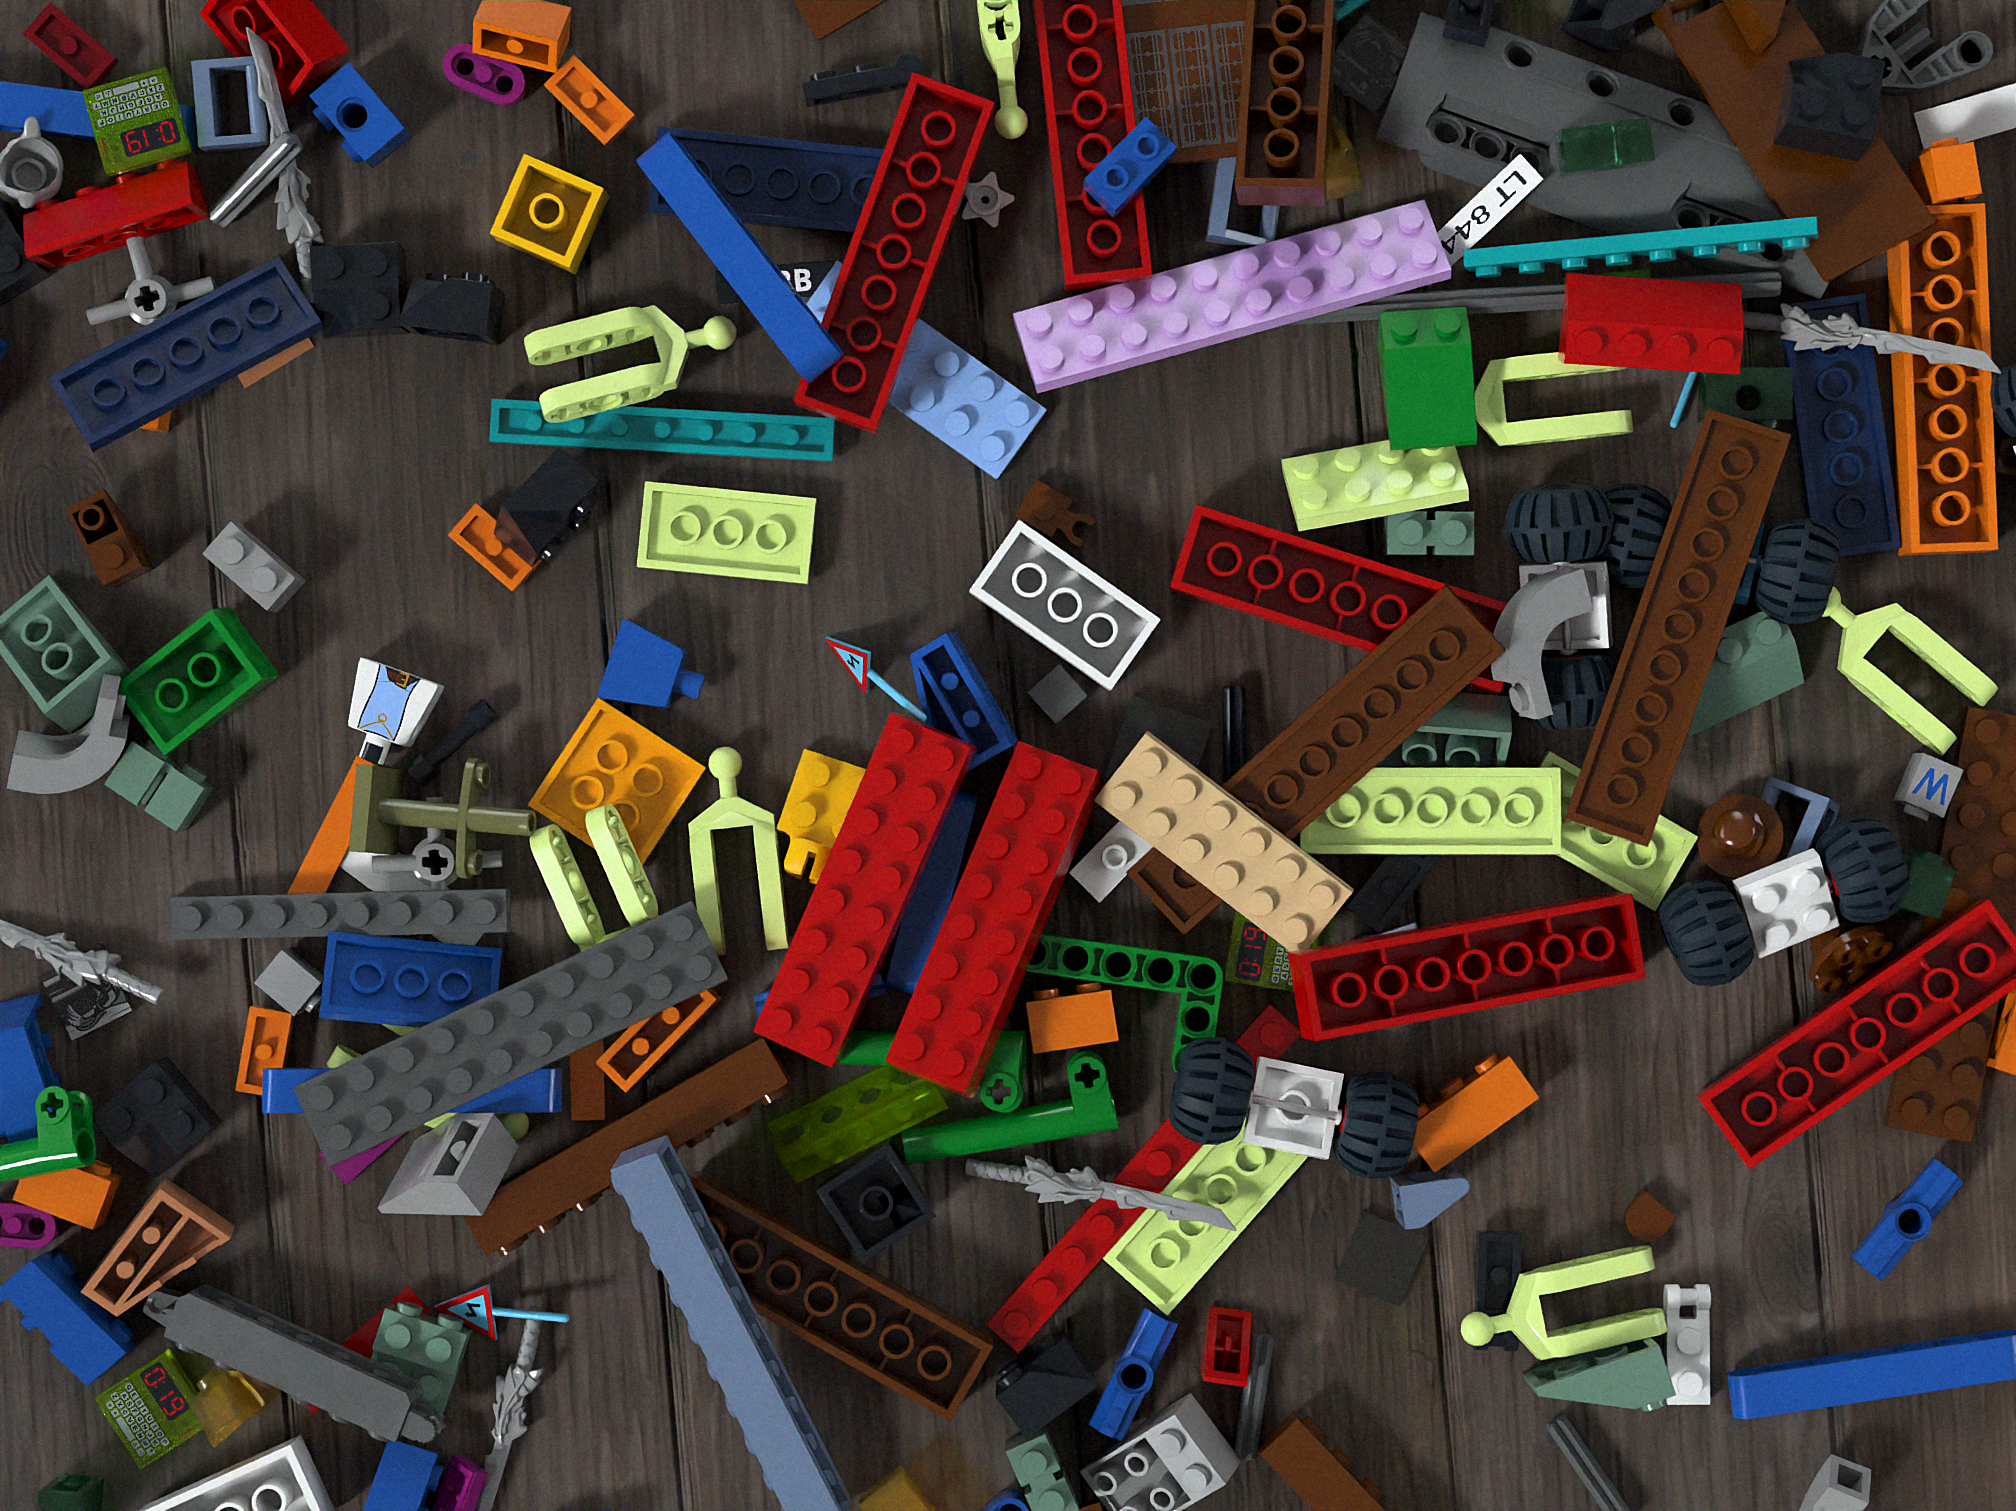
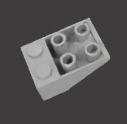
M459 1113L415 1139L382 1198L378 1209L381 1213L483 1216L519 1145L494 1113Z
M1190 1392L1126 1435L1122 1441H1118L1084 1466L1080 1473L1108 1511H1182L1226 1485L1241 1463V1460Z

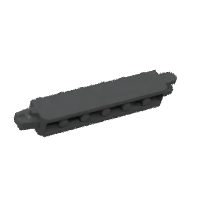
M204 1283L194 1287L186 1293L161 1286L148 1295L143 1313L165 1326L164 1337L175 1341V1345L179 1349L188 1353H201L214 1359V1364L228 1371L238 1370L252 1377L254 1383L261 1387L282 1390L290 1394L291 1399L298 1404L317 1406L329 1412V1416L335 1421L344 1424L354 1423L368 1430V1434L377 1440L397 1442L402 1436L425 1444L426 1442L433 1441L436 1438L435 1436L442 1433L444 1428L447 1427L445 1425L447 1423L445 1420L446 1416L440 1410L437 1411L435 1407L421 1401L424 1390L420 1381Z

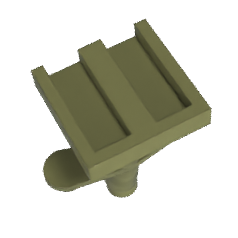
M469 758L465 764L459 804L402 799L405 770L373 765H356L349 851L397 855L400 826L457 830L456 873L459 878L470 879L473 875H479L483 867L482 850L476 849V832L532 836L536 828V814L534 810L478 806L481 790L487 789L491 780L490 765L483 763L480 758Z

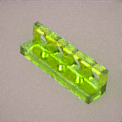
M882 1066L767 1123L766 1126L781 1164L794 1183L797 1184L948 1109L938 1086L921 1078L907 1085L899 1084L897 1082L903 1071L892 1066ZM873 1087L882 1089L877 1100L869 1104L859 1102L863 1092ZM834 1106L843 1108L837 1120L831 1123L821 1122L826 1110ZM796 1125L805 1127L799 1139L787 1145L784 1144L780 1133Z

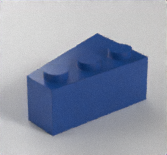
M955 631L945 633L910 654L920 707L927 717L925 723L977 747L967 772L1018 743L1017 737Z
M40 993L0 1002V1136L3 1140L7 1139L8 1143L38 1137L37 1115L35 1111L37 1097L49 1086L62 1087L59 1073H52L44 1047L52 1046L50 1034L40 1033L36 1015L37 1008L43 1006ZM47 1108L48 1111L56 1113V1109Z
M54 1248L30 1260L0 1286V1303L8 1298L25 1315L20 1319V1323L28 1331L37 1326L52 1344L49 1347V1351L88 1386L137 1345L131 1339L133 1337L131 1329L122 1319L118 1317L114 1319L105 1308L81 1293L85 1284L76 1274L78 1272L76 1264L67 1254L63 1252L58 1253Z
M400 1441L387 1442L363 1511H430L429 1508L425 1507L430 1490L437 1491L444 1472V1467L438 1465L440 1461L439 1455Z

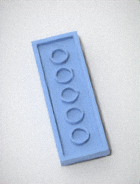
M838 260L807 302V306L820 323L842 267V263ZM921 319L917 323L889 400V404L996 480L1001 476L1047 411L1046 408Z

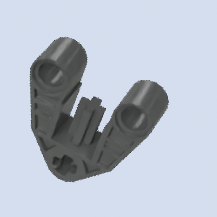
M1880 0L1860 28L1854 55L1885 61L1880 95L1912 97L1976 73L1991 60L1993 44L1986 34L1979 31H1968L1948 46L1941 47L1909 71L1904 64L1934 42L1929 36L1931 33L1928 28H1923L1920 22H1918L1891 43H1888L1884 37L1913 16L1929 0ZM1961 45L1970 46L1975 51V63H1968L1962 58L1960 54Z

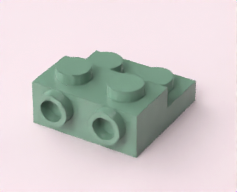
M399 1300L397 1305L391 1303L384 1310L372 1347L374 1351L371 1359L420 1381L424 1390L421 1401L443 1413L446 1411L472 1329L463 1327L464 1321L452 1315L439 1314L438 1318L423 1314V1308L412 1302Z

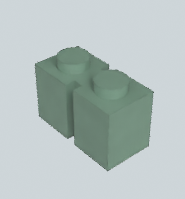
M1409 511L1382 516V557L1420 558L1427 555V546L1432 547L1429 549V558H1468L1473 556L1474 512L1435 511L1429 515V520H1427V511Z
M149 739L147 743L132 741L104 785L136 806H139L140 803L147 805L144 809L145 812L174 831H186L214 789V787L204 782L207 775L187 762L182 767H179L168 758L170 754L163 755L152 739Z
M1045 1426L1028 1439L1021 1434L1005 1441V1452L1020 1486L1025 1488V1497L1032 1511H1080L1079 1501L1064 1467H1060V1458Z

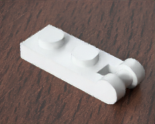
M1678 1284L1664 1285L1663 1310L1667 1326V1332L1664 1333V1361L1676 1393L1675 1396L1666 1399L1667 1405H1710L1709 1309L1711 1306V1292L1709 1284H1694V1288L1680 1289ZM1680 1306H1693V1316H1679Z

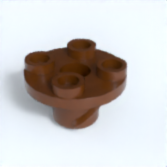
M1734 794L1719 799L1705 811L1697 828L1699 852L1705 863L1721 877L1735 880L1780 861L1785 841L1782 821L1770 804L1756 796Z
M1837 915L1839 927L1809 938L1813 945L1810 950L1817 955L1811 964L1809 978L1822 995L1830 994L1850 985L1853 987L1874 972L1873 969L1893 947L1891 941L1879 927L1867 925L1852 929L1848 924L1849 920Z

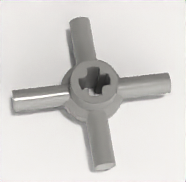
M134 236L126 239L136 279L129 285L125 299L87 308L86 313L91 325L130 315L138 323L147 326L177 310L178 302L201 297L215 290L216 284L213 277L208 276L173 286L167 279L154 275L143 236ZM149 292L159 295L160 300L153 302L154 309L144 306V301L150 299Z
M443 797L426 798V801L444 803ZM427 828L428 838L422 840L415 847L413 854L372 856V872L413 871L422 883L430 886V890H447V885L458 878L455 866L456 843L450 838L445 837V829ZM434 850H439L440 857L447 858L448 860L447 866L441 867V873H436V867L428 865L427 862L428 857L434 856ZM502 850L482 851V868L503 867Z

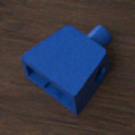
M622 619L597 697L670 708L675 693L698 700L706 676L683 668L688 651L634 622Z

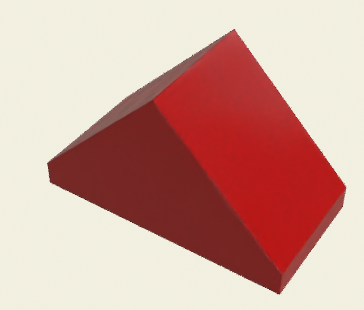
M1216 1306L1209 1307L1200 1366L1203 1381L1240 1387L1247 1386L1252 1312Z

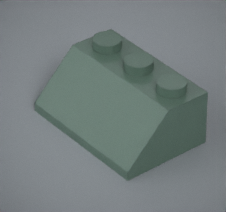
M1758 609L1725 625L1687 737L1805 683L1797 645L1787 624L1769 617L1764 611Z
M1457 693L1374 768H1504L1512 736L1510 696Z

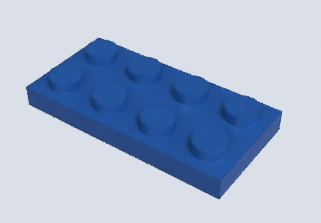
M329 931L319 1018L421 1028L497 992L499 989L502 948Z

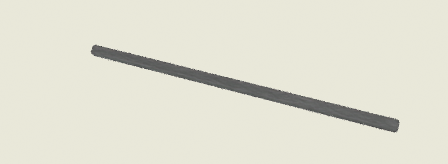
M1778 271L1655 278L1741 284L1742 298L1776 297L1780 295L1782 288L1781 275ZM1565 283L1397 293L1286 325L1379 320L1380 312L1466 307L1467 315L1563 309Z

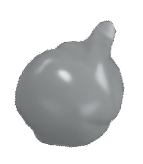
M34 116L26 119L22 135L11 140L7 147L0 152V191L26 209L32 208L40 202L50 200L57 194L62 185V172L64 169L60 151L50 141L42 138L39 121Z

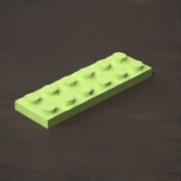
M1373 768L1300 832V848L1309 855H1561V768Z
M1246 1117L1242 1129L1236 1138L1218 1145H1202L1159 1193L1219 1208L1237 1231L1200 1221L1168 1220L1163 1211L1146 1208L1103 1257L1109 1265L1167 1316L1308 1157L1242 1143Z

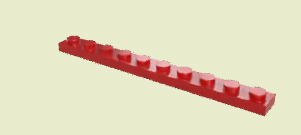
M1268 1003L1234 1043L1240 1045L1251 1055L1254 1064L1253 1071L1255 1073L1258 1057L1278 1060L1301 1034V1031ZM1168 1116L1110 1183L1159 1194L1203 1144L1196 1143L1181 1135L1173 1128ZM1099 1198L1095 1203L1092 1202L987 1320L986 1325L1019 1353L1143 1213L1146 1207L1119 1209L1117 1201Z

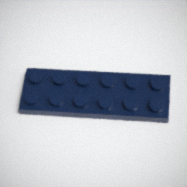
M657 126L656 136L657 142L668 131L671 132L691 154L744 224L852 235L854 234L884 149L661 126ZM652 183L649 206L650 214L678 217Z
M278 256L48 377V380L92 452H95L323 330L321 320Z
M1866 293L1788 304L1792 307L1798 306L1805 313L1808 312L1811 319L1821 321L1827 319L1829 315L1839 318L1843 313H1848L1858 327L1871 329ZM1778 306V314L1783 315L1781 306ZM1782 339L1806 517L1826 524L1839 536L1840 549L1838 557L1901 548L1873 346L1858 344L1853 349L1846 345L1835 346L1825 351H1822L1821 348L1795 351L1794 347L1797 342Z

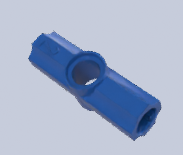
M1932 1157L1899 1198L1892 1199L1886 1204L1880 1221L1850 1257L1878 1280L1883 1281L1912 1244L1928 1234L1931 1229L1932 1220L1964 1182L1949 1168ZM1907 1209H1913L1915 1213L1913 1225L1908 1229L1901 1230L1898 1223L1901 1213Z
M1144 1307L1122 1355L1115 1361L1114 1371L1089 1421L1090 1426L1111 1438L1123 1440L1144 1394L1152 1386L1153 1376L1173 1337L1178 1322L1154 1309ZM1130 1364H1138L1146 1372L1141 1381L1129 1383L1121 1376L1123 1369Z

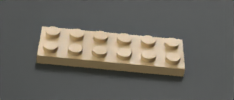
M1149 731L1144 734L1094 799L1096 803L1290 952L1308 949L1353 893V888Z

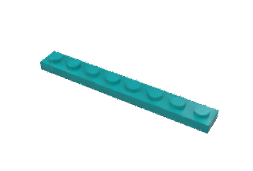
M1815 216L1463 250L1464 267L1469 272H1476V278H1493L1502 276V269L1519 268V274H1536L1545 272V265L1562 264V270H1579L1588 268V261L1605 260L1606 266H1623L1632 264V257L1649 256L1650 262H1666L1676 260V253L1693 251L1694 258H1709L1720 256V249L1738 247L1739 254L1764 252L1765 245L1782 243L1784 250L1804 249L1810 247V240H1819L1818 221Z
M492 399L489 442L833 462L835 420L825 417L623 406L565 422L551 423L544 419L540 401Z

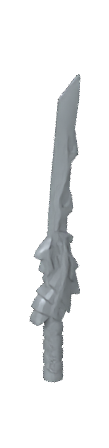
M246 27L250 49L258 74V96L266 103L270 120L271 145L282 132L289 131L269 46L249 27ZM294 159L277 176L279 178V189L274 203H278L277 230L285 228L288 242L290 244L295 243L303 294L308 302L313 304L315 300L312 291L310 247L313 246L312 243L324 244V240L319 233L321 231L320 227L314 221V217L306 213L307 209L304 204L307 201L306 198L309 197L306 186L311 183V180L297 168L296 160Z
M1781 303L1780 305L1783 315L1743 311L1744 328L1785 332L1780 338L1797 342L1794 347L1795 351L1821 348L1822 351H1825L1835 346L1846 345L1853 349L1858 344L1876 346L1878 354H1891L1902 351L1923 355L1927 358L1929 364H1962L2001 373L2000 369L1985 351L1893 332L1858 327L1848 313H1843L1839 318L1829 315L1827 319L1821 321L1811 319L1808 312L1805 313L1798 306L1792 307L1786 303Z
M0 919V939L13 949L24 946L34 950L37 959L43 960L44 958L52 964L59 975L64 973L81 988L85 980L98 985L101 984L100 980H105L117 987H122V989L128 992H132L140 998L143 997L155 1005H159L165 996L164 989L151 985V983L143 979L140 980V978L132 974L130 975L122 969H117L115 965L121 961V956L118 954H109L106 950L96 952L91 950L83 953L78 951L74 941L66 940V933L64 932L44 937Z
M1030 1155L1025 1156L1027 1167L967 1159L966 1176H980L987 1179L995 1178V1180L1029 1184L1025 1191L1040 1194L1039 1203L1064 1201V1204H1068L1078 1199H1089V1201L1095 1203L1099 1198L1117 1201L1119 1209H1131L1141 1206L1163 1211L1168 1220L1200 1221L1237 1231L1219 1208L1100 1181L1096 1173L1089 1166L1085 1167L1083 1171L1071 1169L1070 1172L1063 1174L1055 1172L1052 1165L1049 1166L1041 1158L1035 1159Z
M529 1306L528 1310L546 1311V1309L538 1306ZM527 1319L516 1365L512 1363L509 1365L506 1377L501 1375L496 1377V1401L493 1402L496 1424L495 1428L491 1431L495 1438L492 1454L485 1455L484 1471L488 1475L475 1511H491L512 1440L520 1437L527 1431L528 1427L523 1424L527 1415L522 1406L525 1395L533 1392V1389L540 1383L539 1378L545 1369H532L543 1320Z

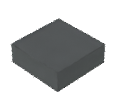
M1060 664L1027 692L1055 724L1088 696Z

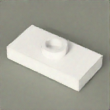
M1119 821L1069 873L1100 903L1127 875L1126 871L1153 846Z

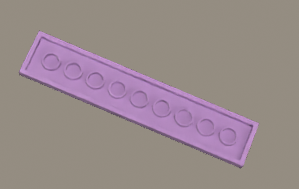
M1420 200L1153 274L1151 279L1124 282L1013 313V318L1038 394L1451 279L1452 269L1425 200Z

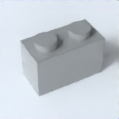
M230 521L202 553L265 610L278 613L305 583V580L250 531L243 525Z

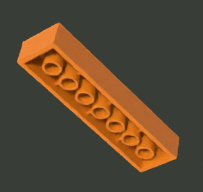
M1985 203L1926 205L1934 217L1935 223L1927 230L1887 251L1890 332L1985 351L1991 358ZM1902 351L1891 353L1896 504L1901 541L1898 556L1985 553L1998 550L1994 422L1990 396L1992 372L1962 364H1929L1925 356Z

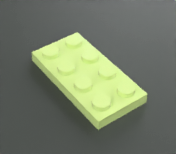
M1389 440L1281 459L1282 472L1299 532L1469 501V488L1455 446L1390 451Z
M645 481L637 567L809 584L817 499Z
M1547 751L1537 768H1561V855L1557 856L1619 892L1632 893L1633 900L1652 911H1656L1698 836L1659 814L1647 848L1565 820L1564 817L1581 769L1556 754Z

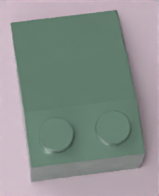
M50 575L0 616L1 656L42 712L70 734L95 713L103 673L121 677L120 681L131 673V670L115 649Z
M1651 1338L1576 1354L1523 1373L1525 1381L1538 1397L1628 1409L1641 1408L1642 1411H1651L1663 1407L1667 1404V1398L1676 1395L1660 1346Z

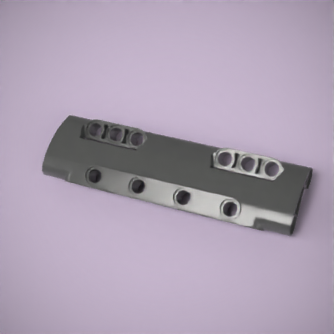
M1421 11L1375 139L1410 152L1416 149L1418 150L1417 154L1420 161L1428 168L1485 188L1521 154L1543 178L1521 202L1612 235L1750 223L1683 199V195L1756 222L1784 220L1710 105L1490 26L1489 35L1484 47L1444 38L1442 34L1445 20ZM1439 108L1452 111L1454 113L1463 115L1476 121L1524 137L1526 139L1546 145L1549 148L1545 149L1539 147L1537 145L1525 142L1523 140L1478 125L1476 123L1467 121L1454 115L1442 112L1439 110ZM1782 243L1765 245L1764 252L1739 254L1738 247L1720 249V256L1709 258H1694L1693 251L1676 253V258L1720 274L1778 271L1781 275L1782 286L1817 299L1822 297L1828 286V283L1823 281L1803 249L1784 250Z

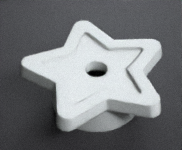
M990 172L981 182L968 183L965 191L968 202L962 213V218L968 220L982 217L989 225L996 227L998 226L1000 209L1012 203L1015 198L1013 195L1000 190L996 174ZM987 196L989 203L983 204L981 202L982 197Z

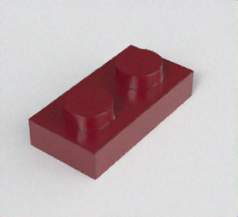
M49 2L23 32L27 39L90 93L98 87L119 62L118 59L52 2Z

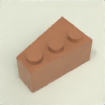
M165 1177L89 1276L81 1293L117 1317L160 1288L167 1280L195 1264L202 1256L230 1240L235 1225Z

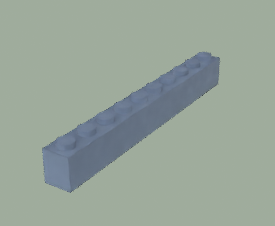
M662 1136L621 1152L610 1169L613 1187L619 1195L624 1196L631 1210L632 1224L639 1233H643L650 1247L651 1261L655 1268L661 1270L669 1284L670 1298L673 1304L678 1308L680 1307L688 1321L689 1335L695 1344L700 1345L706 1356L708 1372L714 1381L719 1382L725 1394L727 1409L733 1418L738 1419L744 1431L745 1444L751 1454H756L763 1468L764 1481L771 1491H775L781 1503V1511H851L853 1501L668 1136Z

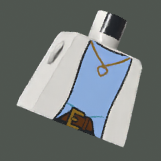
M360 658L348 720L349 727L367 733L359 757L383 765L391 742L411 747L445 686L368 658Z

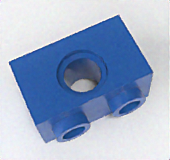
M349 62L309 95L318 105L312 111L329 132L334 127L340 131L346 138L340 145L356 164L364 160L371 168H374L412 136ZM365 109L367 111L366 122L359 128H350L348 125L349 115L354 110Z
M1145 117L1084 179L1083 188L1114 218L1175 157L1177 147Z

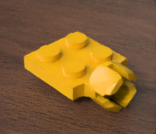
M807 749L803 750L776 831L784 833L790 838V845L784 860V869L788 874L802 879L809 857L813 858L815 861L809 876V882L817 884L866 769Z

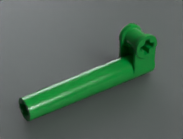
M854 1029L843 1057L838 1064L891 1066L885 1059L898 1029ZM1025 1030L1001 1031L981 1079L980 1098L986 1107L996 1112H1013L1023 1101L1024 1069L1027 1060V1037ZM810 1058L811 1063L822 1064ZM1001 1082L1012 1091L1011 1096L1003 1098V1104H1000V1099L992 1096L993 1089H1000Z
M1081 1050L1070 1057L1067 1064L1071 1099L1019 1108L1010 1113L998 1112L902 1131L907 1164L1119 1129L1113 1094L1109 1089L1103 1058L1092 1050ZM1089 1063L1092 1070H1098L1092 1073V1080L1084 1081L1082 1074L1075 1075V1073L1081 1072V1064Z
M59 1086L45 1088L38 1095L35 1104L38 1137L0 1145V1183L91 1166L96 1159L97 1147L93 1129V1104L90 1097L82 1091L68 1092ZM73 1103L80 1104L81 1108L74 1107ZM47 1108L56 1109V1113L48 1111Z

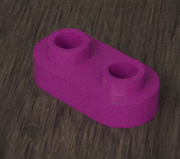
M466 43L457 44L447 51L443 59V71L454 86L502 107L516 105L525 96L527 81L523 72L514 63L472 53L473 45ZM466 61L472 62L474 64L473 71L468 75L460 74L461 64ZM503 79H511L513 81V87L508 92L499 91L498 86Z
M0 1200V1217L3 1221L0 1228V1246L38 1249L50 1244L58 1236L60 1231L59 1217L20 1202ZM35 1218H40L44 1221L45 1230L43 1232H38L34 1229L33 1221Z

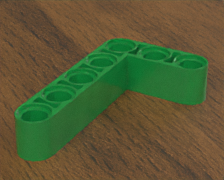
M1050 933L1041 934L1039 942L1045 947L1044 958L1037 963H1029L1026 970L1028 972L1179 993L1171 1050V1064L1175 1073L1178 1069L1180 1055L1188 1043L1204 1037H1215L1223 972L1219 964L1212 958L1205 955ZM1072 946L1082 947L1087 952V962L1079 969L1068 968L1063 962L1064 952ZM1114 952L1125 953L1130 959V966L1122 975H1113L1106 969V960ZM1157 958L1167 959L1172 965L1171 975L1164 981H1155L1148 974L1150 963ZM1200 964L1210 965L1214 970V979L1206 987L1195 986L1191 981L1192 970ZM1193 1007H1202L1208 1012L1207 1024L1200 1029H1191L1185 1023L1186 1013Z

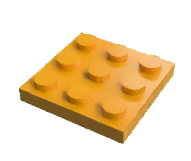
M598 697L528 803V806L595 849L586 827V813L589 810L606 804L613 805L621 816L643 867L707 767Z

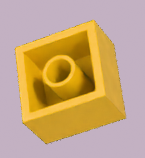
M524 154L490 234L503 244L576 275L609 199V195L604 188Z

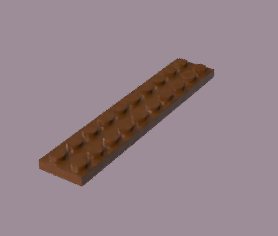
M1707 408L1565 814V820L1648 848L1791 438L1790 434Z
M1446 584L1220 787L1289 840H1292L1502 655L1506 648ZM1154 846L1126 871L1129 877L1183 935L1223 901Z
M1964 707L1953 766L1963 769V773L1942 819L1919 941L1980 899H1989L2010 930L2013 931L2016 916L2015 715L1974 707ZM1999 1000L1893 1071L1884 1126L1972 1143Z

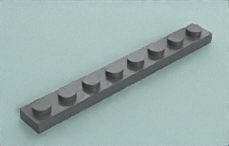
M510 888L170 897L172 940L327 937L329 931L362 935L500 933L511 931Z

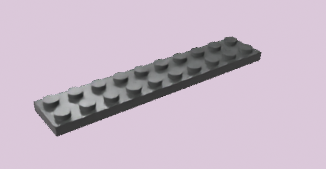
M691 900L293 1087L328 1167H333L722 984L729 979Z

